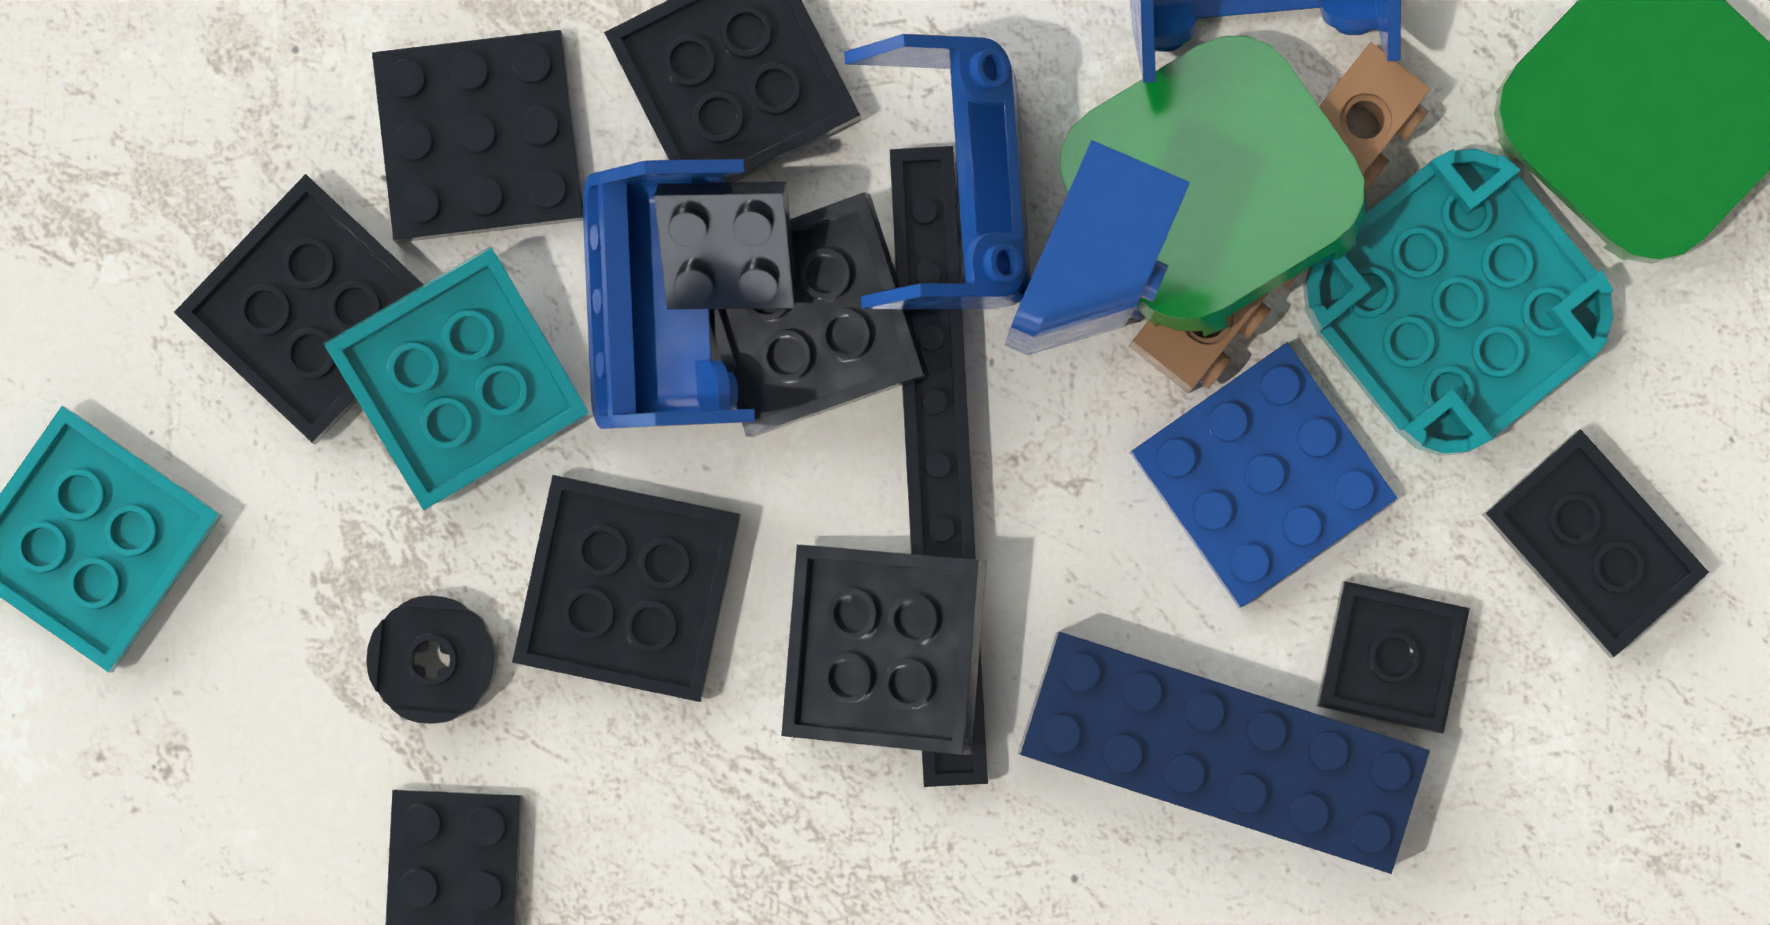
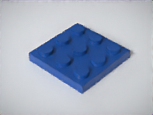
M1288 342L1129 452L1238 608L1248 604L1397 499L1394 492Z

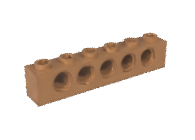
M1372 42L1367 45L1319 106L1354 155L1364 177L1366 190L1390 161L1381 154V151L1396 134L1406 141L1429 111L1419 103L1431 90V88L1398 62H1388L1385 52ZM1356 108L1366 109L1373 113L1378 121L1377 135L1373 138L1362 139L1352 134L1346 122L1347 113ZM1300 274L1281 285L1288 289ZM1268 293L1225 318L1228 328L1221 330L1219 335L1213 338H1202L1192 331H1176L1161 324L1155 327L1148 320L1132 340L1129 347L1187 393L1198 382L1209 389L1232 360L1223 350L1237 332L1249 339L1272 310L1262 302Z

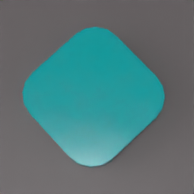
M1452 149L1432 159L1366 213V217L1355 238L1356 245L1337 261L1335 256L1331 254L1311 266L1303 287L1305 312L1316 333L1399 435L1415 448L1439 456L1464 454L1493 440L1497 434L1579 368L1594 359L1609 341L1607 337L1613 321L1611 293L1614 291L1603 270L1599 272L1595 270L1517 174L1521 169L1502 154L1497 156L1478 149L1455 151Z

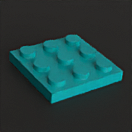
M491 246L324 343L325 348L423 511L589 413Z
M61 406L0 493V598L105 671L113 673L223 515L65 406Z

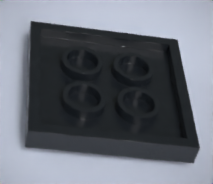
M667 0L604 32L668 160L744 159V173L721 177V180L726 182H736L861 119L860 113L802 0Z
M561 30L372 52L392 235L396 243L583 221L581 186L563 33Z
M305 174L174 313L311 443L316 445L357 402V399L325 348L324 343L424 284Z
M863 192L790 219L797 288L794 308L709 309V322L721 360L727 372H732L737 381V409H754L755 422L742 423L746 437H755L929 376L908 309H861V296L901 288L869 193Z
M552 475L512 663L702 702L741 514Z
M797 544L781 736L958 755L971 754L987 560Z

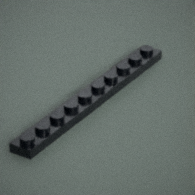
M953 146L890 149L895 264L900 287L920 283L961 284ZM908 309L929 373L927 377L902 385L911 554L976 559L962 309ZM981 647L979 650L971 754L958 755L922 751L924 787L988 784Z

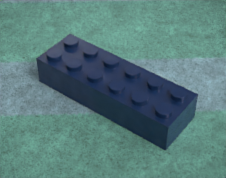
M1059 631L1055 634L1017 754L1392 874L1430 750Z

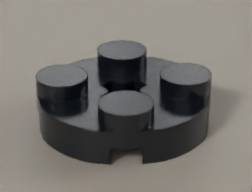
M427 595L409 599L390 611L386 618L381 620L370 637L366 664L370 682L375 691L379 693L383 702L391 707L390 709L400 717L413 722L437 724L453 721L463 714L474 710L480 704L494 681L497 667V652L494 639L481 616L457 600ZM429 641L439 642L440 652L450 657L449 666L439 668L437 678L433 679L427 678L425 667L415 665L414 660L416 652H425L427 650Z

